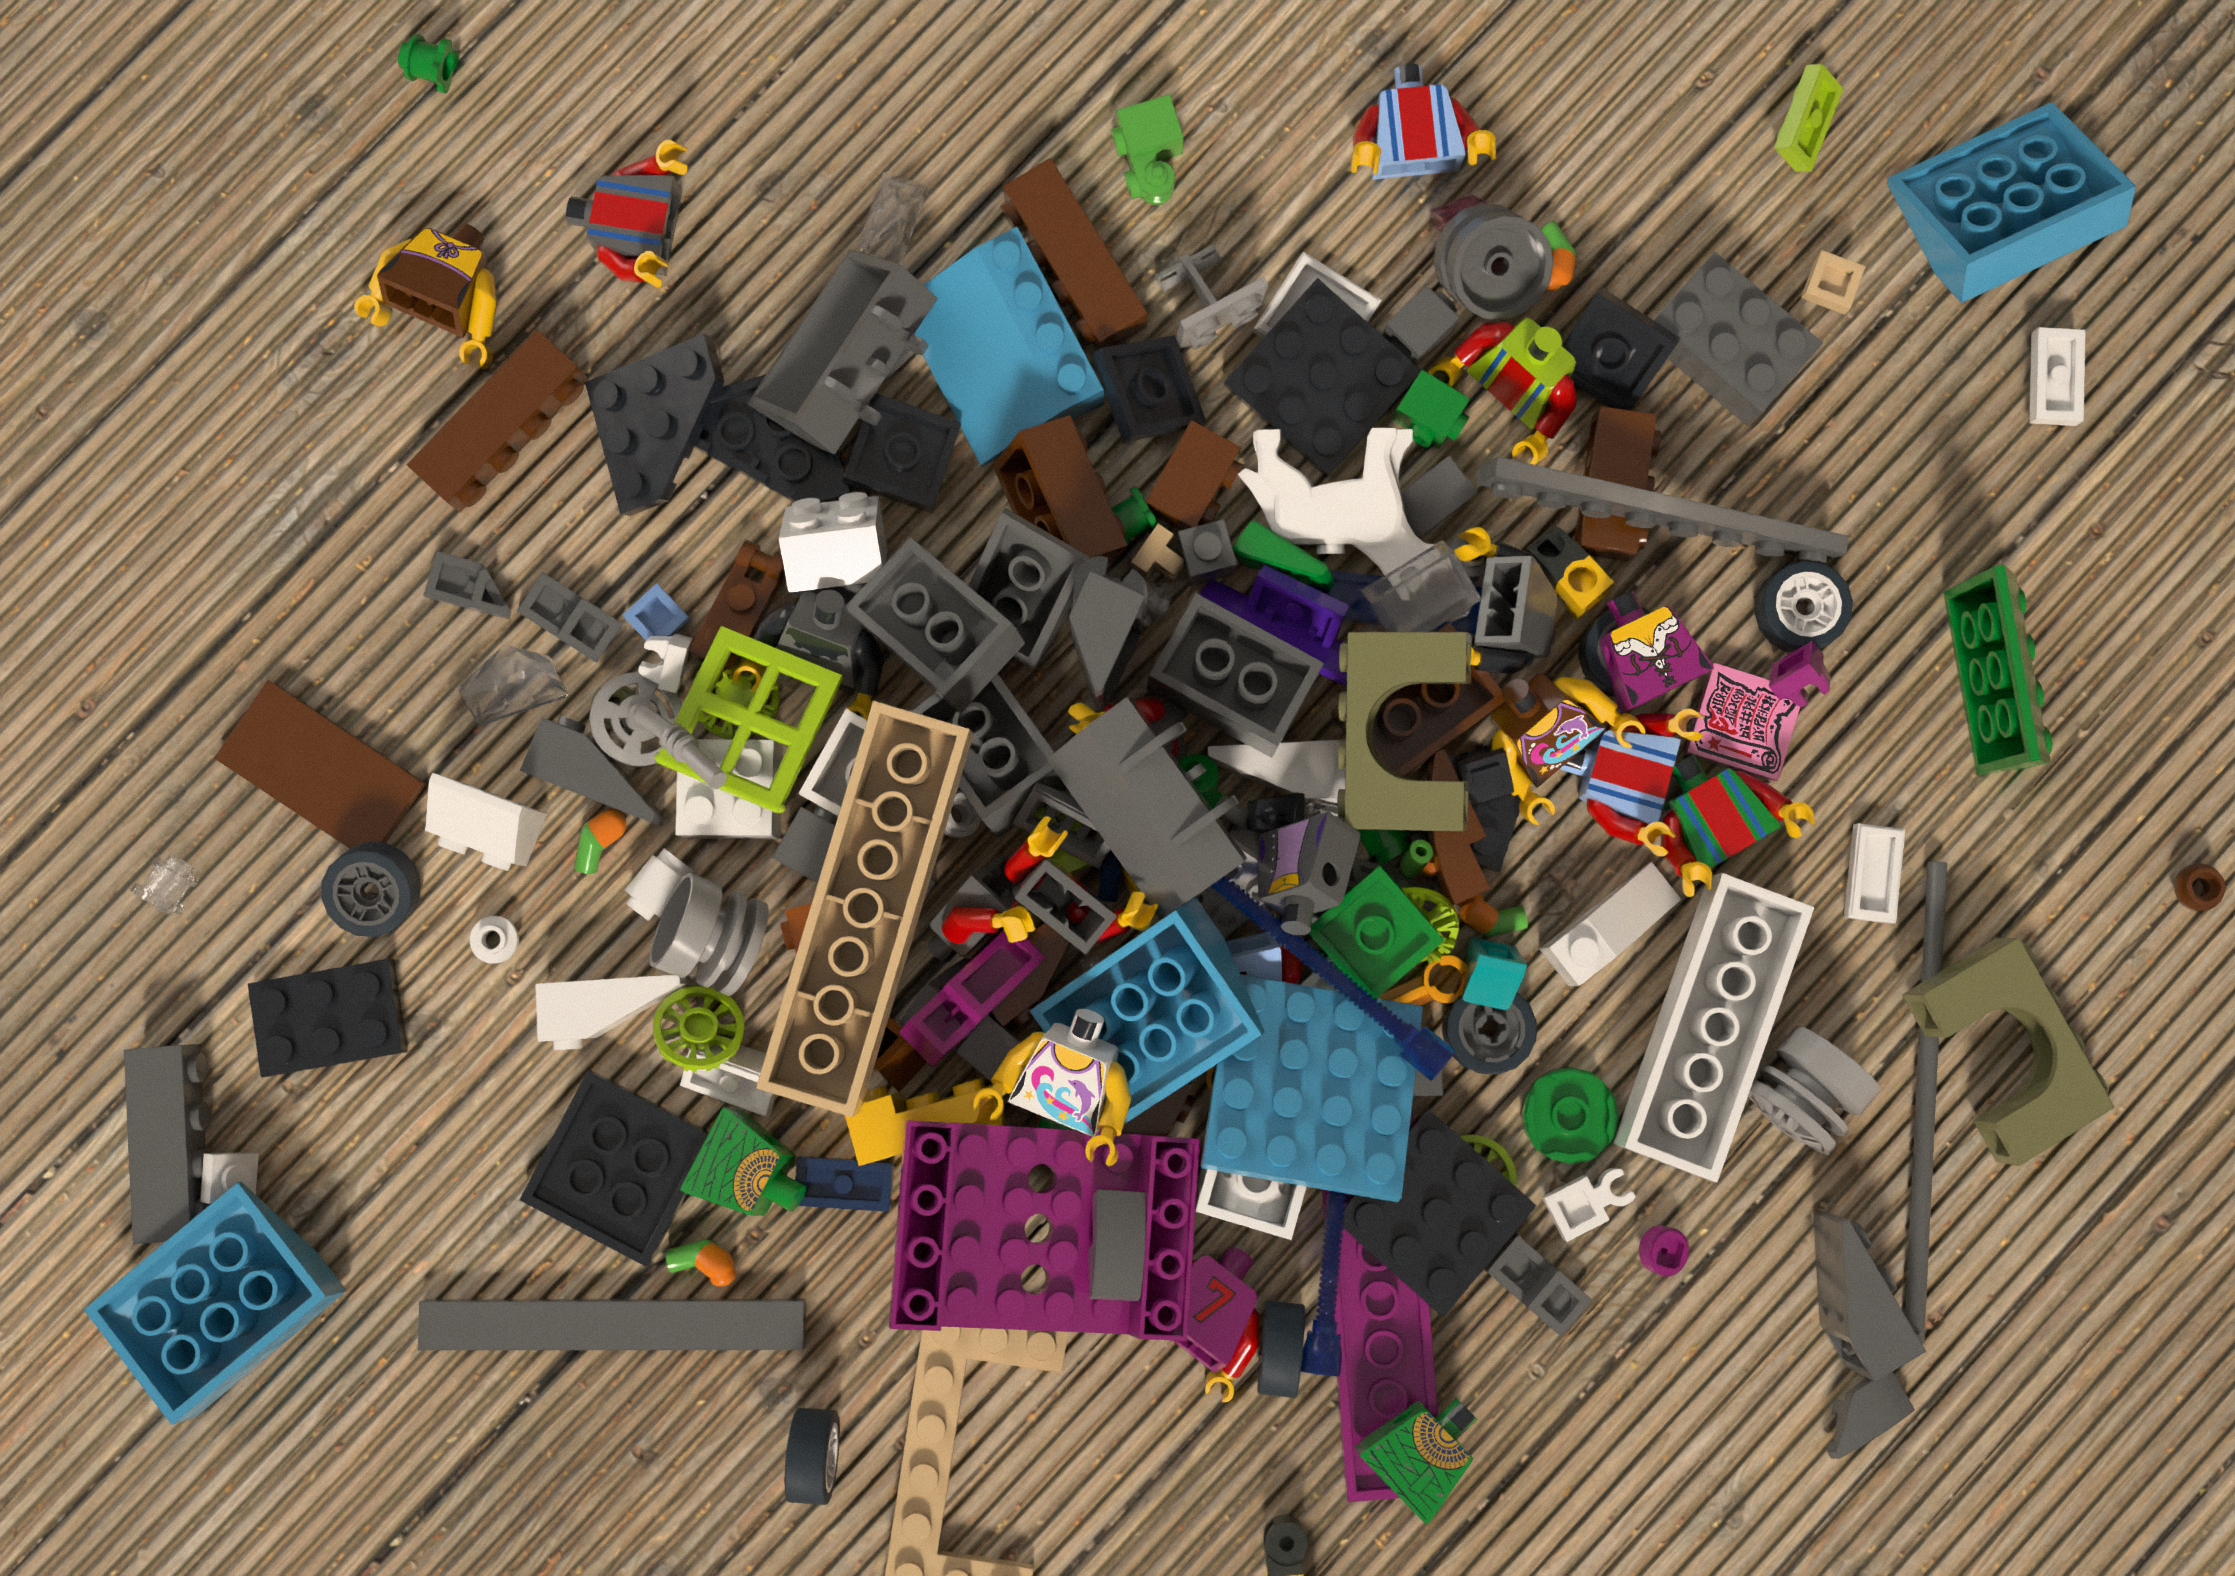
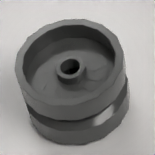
M1483 203L1461 210L1446 223L1436 241L1433 260L1438 282L1450 297L1460 302L1469 311L1485 319L1506 320L1521 315L1537 303L1550 283L1554 262L1550 242L1537 225L1502 205Z

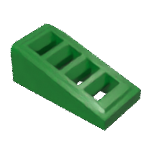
M1251 520L1232 547L1236 559L1244 566L1261 570L1266 565L1304 584L1329 591L1335 584L1327 565L1256 520Z

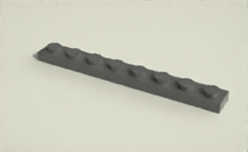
M1496 457L1479 466L1476 485L1493 488L1492 494L1503 498L1514 499L1526 495L1538 498L1537 504L1543 507L1565 508L1566 505L1582 508L1581 513L1588 517L1608 518L1611 515L1626 518L1625 523L1633 527L1651 528L1656 524L1669 527V534L1674 536L1697 537L1698 534L1712 537V543L1715 545L1738 547L1741 544L1755 546L1754 552L1764 556H1782L1784 553L1797 556V562L1805 560L1821 562L1826 565L1828 559L1847 553L1848 535L1502 457Z

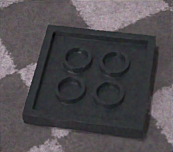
M1317 278L1227 378L1223 386L1273 430L1280 429L1281 437L1325 477H1328L1417 378L1421 369Z
M589 1070L586 1072L519 1200L647 1267L651 1264L687 1195L680 1188L710 1132L593 1070Z
M1424 1108L1409 1127L1402 1198L1398 1202L1351 1194L1331 1219L1436 1313L1444 1317L1537 1205L1430 1109Z

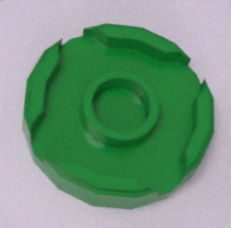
M1572 1067L1549 1070L1534 1080L1524 1095L1520 1113L1524 1133L1533 1147L1549 1159L1569 1164L1589 1161L1599 1155L1598 1153L1603 1151L1606 1145H1609L1614 1138L1619 1119L1616 1099L1605 1083L1590 1071Z

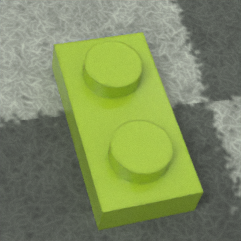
M1823 64L1806 65L1799 85L1794 91L1792 103L1783 126L1778 132L1777 141L1774 149L1796 172H1812L1844 89Z

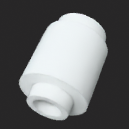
M664 848L657 857L654 855L650 857L624 890L632 896L626 904L648 921L654 914L661 918L680 880L687 873L693 874L694 871Z

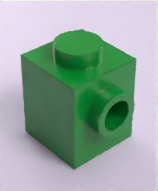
M1421 370L1398 406L1392 421L1406 429H1413V441L1424 447H1429L1432 444L1440 449L1446 437L1455 441L1470 417L1464 414L1463 410L1470 398Z

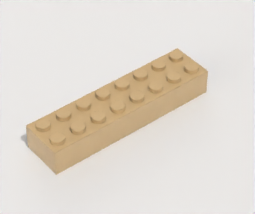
M873 701L756 1089L849 1117H854L861 1112L974 736L970 729Z

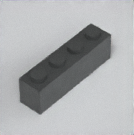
M201 1044L124 1050L133 1244L166 1242L211 1205L200 1202L204 1153H210L206 1149L205 1130L209 1126L210 1112L207 1103L203 1101V1082L207 1077L208 1068L206 1057L201 1053Z

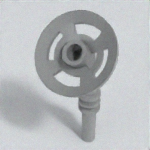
M639 672L619 675L601 687L592 701L589 722L595 742L608 757L627 766H648L656 763L654 756L663 747L676 761L680 763L685 762L711 788L718 789L724 785L727 775L699 749L698 740L682 725L673 724L682 707L676 693L658 689L659 684L642 676ZM637 684L638 694L627 697L620 705L608 701L611 695L619 688ZM655 689L667 699L672 709L673 718H668L664 703L658 696L653 694ZM649 701L653 702L656 705L660 715L656 712L655 708L651 704H649ZM619 718H623V724H624L625 728H626L629 732H631V735H628V734L623 730V728L621 727ZM604 719L611 720L614 733L625 743L623 748L615 744L608 735ZM655 736L660 739V748L641 754V742L648 741Z

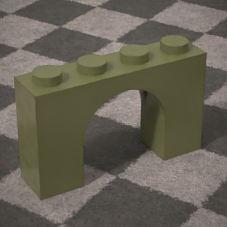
M1348 632V643H1341L1339 665L1341 672H1347V692H1340L1338 709L1340 721H1346V740L1339 741L1338 767L1340 770H1346L1345 789L1338 790L1337 814L1338 818H1345V823L1352 828L1424 831L1468 830L1469 781L1412 780L1396 774L1386 766L1376 750L1373 739V725L1382 703L1393 692L1402 687L1420 683L1471 684V634L1467 632Z
M1996 938L1905 992L1902 996L1924 1035L1928 1037L1948 1038L1997 1009L2009 1012L2023 1024L2030 1036L2034 1054L2033 1066L2028 1080L2016 1094L1973 1120L1996 1162L2021 1166L2115 1107L2107 1095L2108 1085L2105 1079L2097 1070L2092 1068L2083 1052L2085 1047L2082 1038L2072 1027L2068 1026L2059 1010L2061 1003L2057 994L2044 983L2037 971V960L2032 950L2021 942L2019 938Z

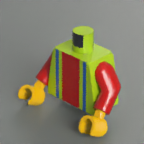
M1526 317L1515 326L1509 322H1491L1481 325L1454 349L1456 354L1454 357L1447 356L1439 359L1428 372L1430 375H1433L1437 370L1445 371L1450 379L1446 384L1452 387L1460 378L1462 367L1464 365L1469 367L1467 372L1531 430L1534 427L1537 429L1535 434L1529 435L1518 442L1512 450V456L1515 458L1526 447H1529L1533 452V460L1529 464L1536 465L1547 456V439H1554L1576 407L1575 386L1571 378L1576 365L1575 358L1561 346L1562 339L1557 330L1547 326L1540 327L1532 319Z

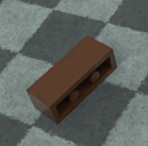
M1600 406L1591 417L1583 476L1654 492L1655 477L1648 474L1650 459L1657 457L1661 443V431L1655 430L1657 415ZM1578 508L1574 542H1577L1590 556L1628 562L1638 553V549H1644L1649 528L1627 525L1625 523L1626 518L1611 515L1608 518L1588 517L1581 513L1582 508Z

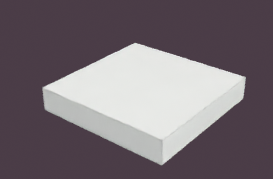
M1303 252L1254 327L1253 333L1264 338L1317 278L1368 323L1379 307L1381 299Z

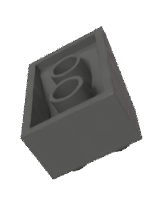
M1005 508L999 516L968 586L1014 625L1025 644L1013 657L1034 669L1055 642L1073 604L1075 572L1090 557Z
M911 537L844 607L959 714L1025 644L1014 625Z

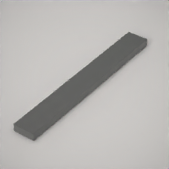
M424 1299L419 1301L418 1351L804 1350L806 1299Z

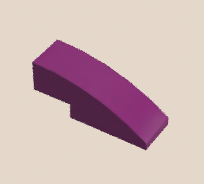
M1004 930L959 971L938 994L909 1019L899 1033L934 1067L1046 957L1027 938L1018 942H1009Z

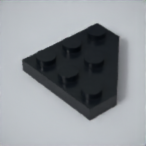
M705 334L699 335L585 382L620 514L632 516L670 501L677 486L673 482L683 459L690 458L705 425L701 420L712 397L717 399L725 382L713 337Z
M766 374L723 386L717 399L712 397L701 420L705 425L696 442L695 449L792 502L805 498H817L820 500V503L839 501V497L851 493L849 485L842 482L845 470L839 449L834 455L813 446L747 404Z

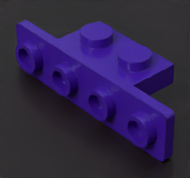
M1266 565L1258 573L1250 597L1215 580L1208 581L1199 595L1323 662L1324 664L1319 674L1347 687V672H1341L1339 665L1340 645L1344 642L1338 640L1337 636L1350 605Z

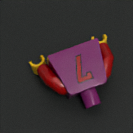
M1234 1246L1229 1247L1219 1263L1206 1254H1203L1195 1261L1192 1260L1187 1341H1174L1211 1370L1205 1378L1206 1394L1209 1393L1211 1386L1216 1382H1224L1228 1385L1222 1393L1221 1402H1229L1233 1398V1378H1239L1259 1347L1260 1315L1254 1307L1258 1294L1242 1281L1254 1262L1247 1253Z

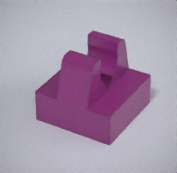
M1811 641L1772 664L1769 688L1780 701L1788 698L1800 707L1808 704L1809 694L1804 689L1805 686L1812 684L1817 686L1823 695L1828 693L1831 679L1823 662L1824 654Z

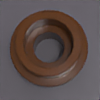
M2202 863L2184 867L2178 873L2174 882V891L2177 899L2183 906L2193 911H2206L2216 907L2221 902L2226 890V884L2222 875L2214 867ZM2195 879L2199 880L2203 885V891L2199 896L2195 895L2192 889V883Z

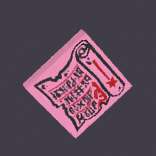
M1713 663L1714 669L1707 674L1697 712L1701 713L1705 718H1694L1691 727L1692 732H1699L1703 734V737L1698 741L1688 740L1684 754L1689 756L1694 754L1696 758L1743 771L1772 782L1778 781L1800 706H1797L1788 698L1780 701L1769 688L1770 680Z

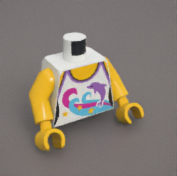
M1078 1009L1076 1010L1071 1027L1061 1023H1054L1047 1033L1034 1032L1009 1050L991 1079L992 1088L984 1089L975 1096L973 1101L974 1110L978 1109L980 1102L984 1098L993 1097L998 1101V1107L991 1115L990 1120L998 1119L1004 1110L1003 1096L1005 1093L1011 1094L1008 1102L1092 1136L1085 1149L1086 1156L1090 1162L1093 1161L1094 1153L1098 1146L1103 1144L1109 1145L1110 1153L1107 1157L1106 1165L1112 1166L1115 1164L1119 1157V1151L1113 1142L1115 1136L1121 1135L1131 1103V1094L1125 1070L1117 1062L1118 1048L1113 1044L1098 1039L1104 1018L1094 1011Z

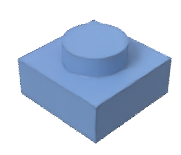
M657 583L622 615L645 640L650 636H673L674 633L677 634L692 620Z

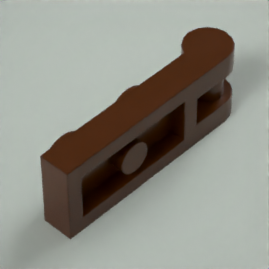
M749 540L742 544L733 568L688 650L691 658L702 663L704 662L720 626L753 638L785 577L782 555L776 553L774 556L762 552L760 551V545ZM753 568L766 573L761 584L748 579ZM731 652L722 672L733 676L742 657Z

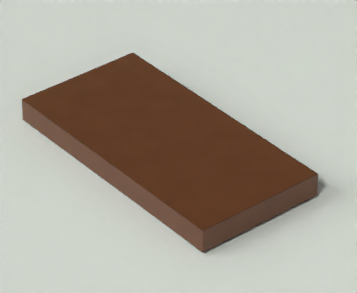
M267 680L214 757V759L349 849L366 842L387 843L427 784L269 680Z

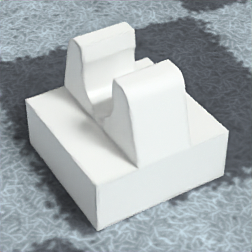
M676 633L673 636L648 637L644 648L656 651L664 661L661 660L657 664L642 661L639 666V673L659 684L658 689L677 693L683 682L689 657L688 650L693 638Z

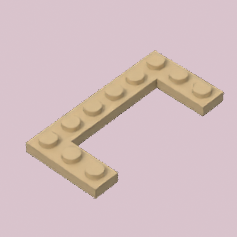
M941 1327V1331L922 1330L885 1576H1033L1034 1564L939 1550L967 1359L1062 1373L1068 1332Z

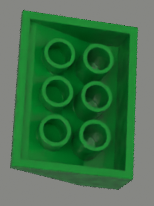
M2005 565L1994 566L1943 592L1977 776L2051 763L2049 754L2052 752L2053 747L2051 733L2044 726L2041 707L2044 702L2043 689L2040 682L2035 680L2032 665L2035 657V645L2031 635L2026 632L2023 615L2027 607L2024 591L2018 587L2016 575Z

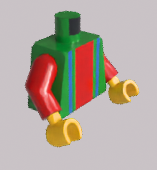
M1693 754L1673 767L1672 775L1683 793L1664 804L1665 813L1661 818V822L1666 824L1676 836L1671 837L1668 834H1661L1660 846L1667 850L1668 853L1665 855V858L1676 874L1682 877L1683 893L1688 897L1694 896L1693 880H1701L1706 884L1707 889L1711 890V868L1779 829L1781 826L1778 821L1784 820L1789 836L1793 838L1801 837V829L1793 821L1802 818L1815 825L1813 810L1806 803H1793L1771 785L1743 771L1735 772L1730 767L1708 778Z

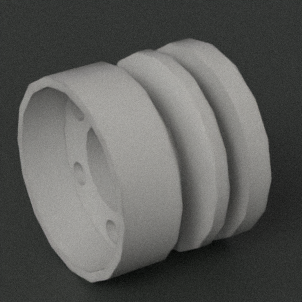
M687 873L674 889L657 926L650 952V966L685 978L698 962L696 972L697 984L708 988L714 983L715 991L731 996L745 981L759 954L768 923V904L754 898L747 902L745 894L734 891L721 906L722 887L720 884L695 874Z
M1795 1026L1776 1050L1778 1057L1789 1071L1785 1073L1772 1066L1764 1065L1760 1069V1075L1772 1088L1757 1080H1753L1748 1097L1759 1107L1765 1118L1784 1134L1798 1143H1804L1822 1154L1829 1155L1835 1148L1836 1142L1822 1127L1840 1136H1844L1848 1131V1126L1835 1111L1836 1108L1839 1107L1854 1115H1861L1880 1092V1086L1858 1063L1828 1040L1802 1026Z

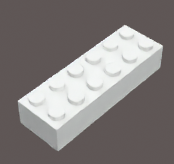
M1724 873L1712 875V888L1708 890L1705 884L1613 1142L1614 1145L1701 1178L1718 1182L1814 907Z

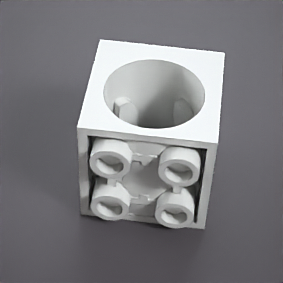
M1202 1168L1197 1184L1195 1211L1292 1240L1306 1186Z

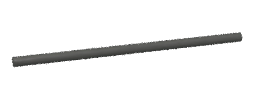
M1927 862L1922 982L1942 971L1947 862ZM1919 1026L1906 1308L1918 1321L1923 1332L1918 1338L1921 1343H1924L1939 1037L1925 1036Z

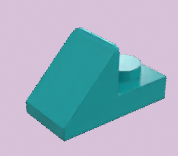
M1469 936L1465 955L1470 964L1462 994L1463 1000L1502 1010L1509 1009L1524 978L1527 963L1516 946Z

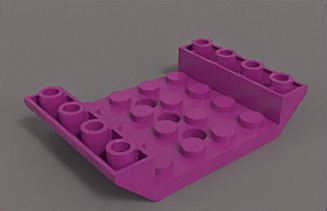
M905 1120L889 1328L941 1331V1327L1107 1333L1129 1334L1137 1339L1187 1341L1200 1139L1121 1133L1120 1136H1115L1113 1142L1119 1151L1118 1160L1112 1166H1107L1106 1160L1110 1153L1109 1145L1103 1144L1098 1146L1094 1153L1095 1157L1090 1162L1086 1156L1085 1149L1092 1136L1077 1130ZM1038 1164L1047 1165L1053 1175L1051 1185L1043 1192H1035L1030 1187L1028 1181L1031 1169ZM1097 1189L1146 1192L1145 1254L1139 1301L1089 1299L1088 1250L1093 1245L1092 1196ZM1035 1214H1042L1049 1223L1048 1234L1039 1242H1031L1025 1234V1224ZM1038 1264L1045 1272V1283L1036 1292H1026L1021 1284L1022 1273L1028 1266Z

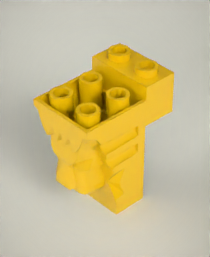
M984 1077L953 1086L954 1095L940 1099L938 1091H933L905 1100L907 1109H905L901 1091L889 1094L886 1085L868 1090L861 1112L854 1117L845 1115L858 1165L861 1166L902 1154L905 1120L1005 1125L1004 1110L998 1119L990 1120L991 1115L998 1107V1101L993 1097L984 1098L980 1102L978 1109L974 1110L973 1101L975 1096L984 1089H991L993 1084L986 1086Z

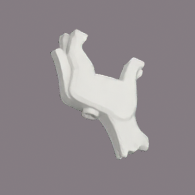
M1372 428L1367 437L1363 478L1333 482L1316 487L1313 486L1311 481L1302 472L1279 457L1278 449L1281 444L1280 429L1257 430V432H1253V444L1258 458V473L1245 468L1238 475L1249 487L1260 504L1273 532L1295 545H1317V554H1345V544H1352L1379 566L1400 599H1408L1409 586L1423 585L1431 572L1449 569L1447 557L1440 545L1424 543L1419 539L1409 525L1405 514L1399 484V471L1403 456L1413 442V429Z

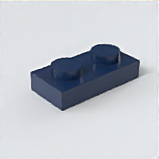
M798 1156L795 1180L806 1186L805 1195L799 1206L890 1212L892 1208L895 1162L875 1161L859 1166L856 1159Z

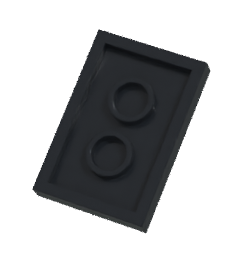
M383 959L248 983L261 1078L408 1052L394 959Z

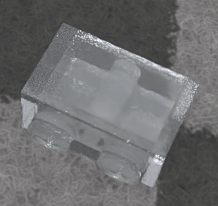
M1443 540L1360 590L1384 632H1430L1446 621L1453 622L1461 619L1470 612L1472 605L1481 600L1458 556Z

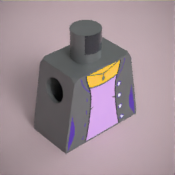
M1329 811L1262 833L1259 836L1258 897L1261 902L1282 914L1281 928L1292 935L1308 934L1311 931L1313 913L1339 906L1344 899L1361 833Z

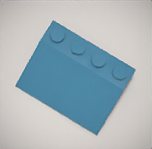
M2053 102L1889 177L1887 182L1935 275L1960 303L2127 227L2136 185Z
M1018 227L974 248L924 284L938 299L914 335L924 339L928 344L923 357L957 422L962 423L960 428L981 467L998 459L1019 431L1068 415L1074 420L1104 405V389Z
M1196 896L1030 1010L1044 1033H1047L1054 1023H1061L1071 1027L1076 1010L1078 1009L1094 1011L1104 1018L1098 1039L1113 1044L1118 1048L1117 1062L1125 1070L1131 1094V1103L1124 1124L1265 1032L1223 935Z
M237 1182L88 1305L84 1311L171 1425L198 1416L347 1290L321 1256L246 1185L242 1182Z

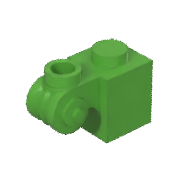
M1170 94L1116 110L1117 127L1110 130L1117 156L1126 155L1130 171L1124 172V177L1131 199L1140 197L1152 205H1162L1168 202L1174 192V171L1169 164L1162 162V160L1183 154L1184 137Z

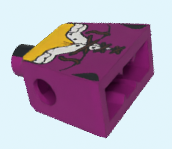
M1630 591L1607 603L1619 628L1599 640V646L1621 714L1714 669L1710 660L1669 606H1664L1645 615L1634 591Z

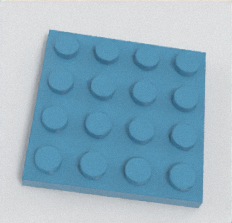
M1240 974L1265 1032L1215 1065L1201 1168L1398 1202L1402 1198L1423 1006L1378 998L1369 1004L1361 995Z

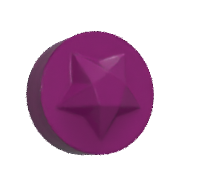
M1656 1225L1647 1230L1639 1245V1257L1643 1266L1647 1270L1662 1276H1673L1680 1272L1685 1266L1689 1255V1245L1685 1235L1681 1231L1665 1225Z

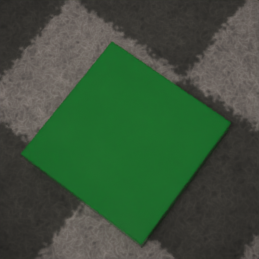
M1382 865L1378 866L1347 893L1339 906L1330 908L1311 925V931L1309 932L1369 1004L1384 994L1446 940Z

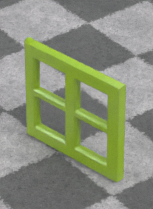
M720 626L673 724L682 725L692 734L702 711L739 726L719 767L727 775V779L724 785L718 789L777 814L783 813L786 809L785 801L841 685L843 677L841 674ZM731 652L767 667L748 708L712 693ZM779 673L816 687L798 728L761 713ZM751 732L788 746L769 788L732 773ZM663 747L659 753L655 754L654 759L656 763L707 784L685 762L680 763L676 761Z

